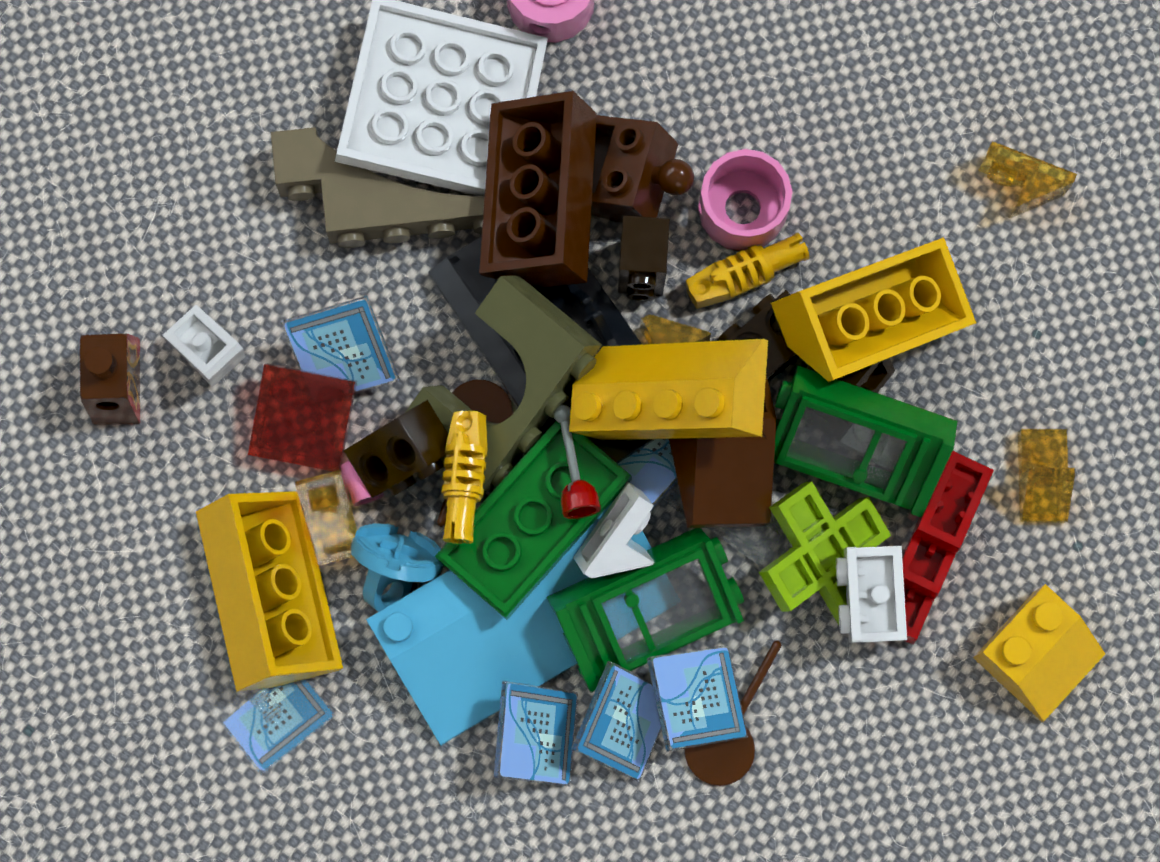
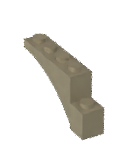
M316 127L271 132L275 184L280 197L288 196V199L292 201H305L314 198L315 193H322L325 228L330 244L338 243V246L341 248H355L364 245L365 240L382 238L386 243H401L408 241L410 235L428 234L430 238L440 239L455 235L457 230L473 229L475 233L482 234L485 196L442 194L414 188L379 176L368 169L335 162L337 151L319 138Z

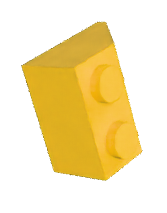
M1045 584L1028 597L973 658L1041 722H1044L1102 659L1105 652L1081 616Z

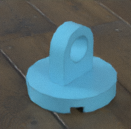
M373 523L360 527L356 531L350 548L351 555L361 565L368 568L363 587L364 601L380 612L408 595L413 582H427L437 578L441 573L443 564L435 557L441 548L433 540L416 531H410L409 537L397 534L399 527L391 524ZM392 583L387 593L382 595L384 589Z

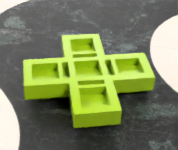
M805 482L769 507L792 548L758 573L782 612L792 611L819 591L839 625V605H847L846 586H837L836 558H844V549L846 547H877L888 539L891 534L869 496L858 498L833 517L813 482Z

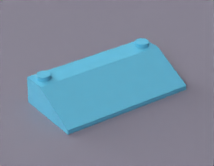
M610 505L508 620L501 616L450 570L366 619L441 746L505 708L509 684L538 688L577 664L574 655L565 641L564 632L546 597L588 578V576L583 574L573 557ZM643 531L631 537V540L641 545L646 551L652 548ZM666 573L631 589L639 597L638 606L645 623L680 602ZM625 593L601 603L617 640L639 627L632 609L624 602Z

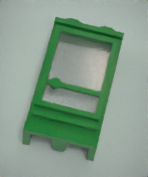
M798 366L791 383L783 380L774 407L781 409L776 419L774 463L910 509L912 515L922 518L954 449L958 421L838 379L828 382L818 372Z
M694 528L647 550L655 562L653 565L596 578L588 577L546 597L564 632L565 641L579 666L577 669L590 693L601 688L600 685L606 682L613 666L630 672L653 661L654 658L662 657L734 622L739 624L744 621L738 605L744 603V598L733 577L727 579L722 565L727 563L728 559L717 537L710 539L701 528Z

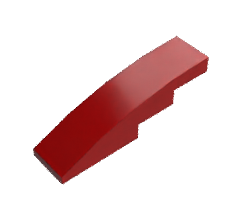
M952 451L922 518L919 517L902 554L907 640L904 641L910 644H914L918 639L934 599L938 596L954 557L962 546L994 471L955 451Z

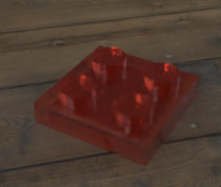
M269 363L264 364L248 455L340 472L357 381Z

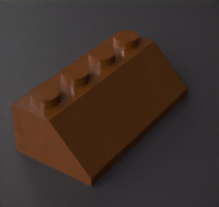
M574 91L491 104L479 274L483 277L499 279L500 276H520L530 285L545 288L587 283L597 113Z

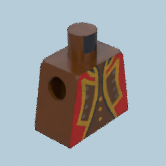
M123 333L81 335L80 397L94 425L140 424V339L138 337ZM104 402H114L117 405L104 406Z

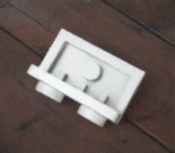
M902 546L846 547L844 549V558H836L837 586H846L847 605H839L838 609L840 634L848 633L849 643L907 640Z

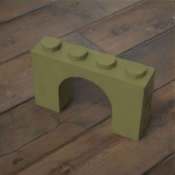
M500 276L475 312L479 318L515 348L521 357L526 374L525 393L517 410L501 423H493L486 420L488 452L485 458L484 493L494 491L511 472L523 454L526 455L543 436L540 430L550 417L554 418V412L559 406L568 404L570 396L567 393L571 389L572 384L576 380L579 381L594 368L597 361L594 355L602 346L595 338L520 276ZM444 385L423 387L407 409L409 411L428 400L447 433H449L453 412L472 411ZM446 455L441 458L443 463L444 459L446 458Z

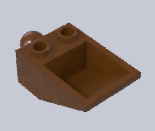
M597 115L591 215L623 223V216L657 218L664 192L677 196L686 193L692 187L694 172L691 166L681 159H674L679 144L658 122Z
M767 375L762 437L669 439L687 528L751 527L770 524L771 510L769 507L772 503L776 415Z

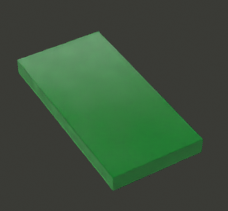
M557 421L554 422L477 508L474 517L473 543L466 544L462 542V544L447 542L435 555L437 560L506 620L509 619L618 496L625 484L632 480V476L588 438L572 432L580 479L587 481L595 487L601 510L594 515L584 518H565L561 507V494L564 487L571 483L561 425Z

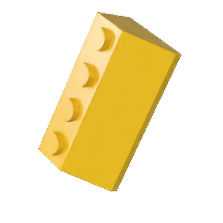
M944 237L798 291L771 303L787 347L828 382L976 324Z
M746 339L603 346L594 357L597 360L594 368L579 381L576 380L572 384L569 432L599 440L762 437L768 340Z
M302 492L227 494L196 511L236 692L274 688L343 669Z

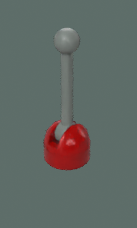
M561 405L555 410L554 418L561 425L571 483L564 487L561 494L563 516L568 519L584 518L594 515L601 510L599 497L593 485L580 479L572 432H569L571 408Z

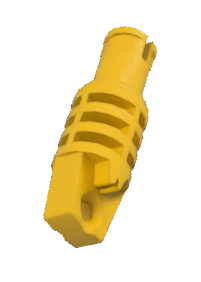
M797 232L765 248L760 245H753L746 250L737 252L735 255L727 256L723 260L712 263L685 281V288L696 309L731 300L738 295L747 293L749 290H754L761 285L770 283L771 279L774 278V273L801 261L808 260L810 258L808 248L805 242L800 244L803 240L802 236Z
M478 411L453 412L445 446V471L442 477L444 484L441 487V493L443 498L447 500L443 541L449 543H473L476 503L480 502L484 496L485 458L488 452L486 415Z

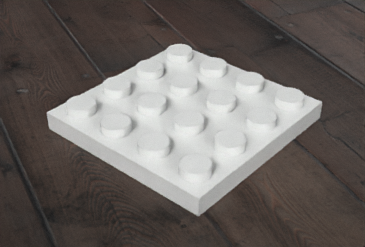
M372 0L335 162L477 196H485L491 104L536 97L548 38L396 0Z

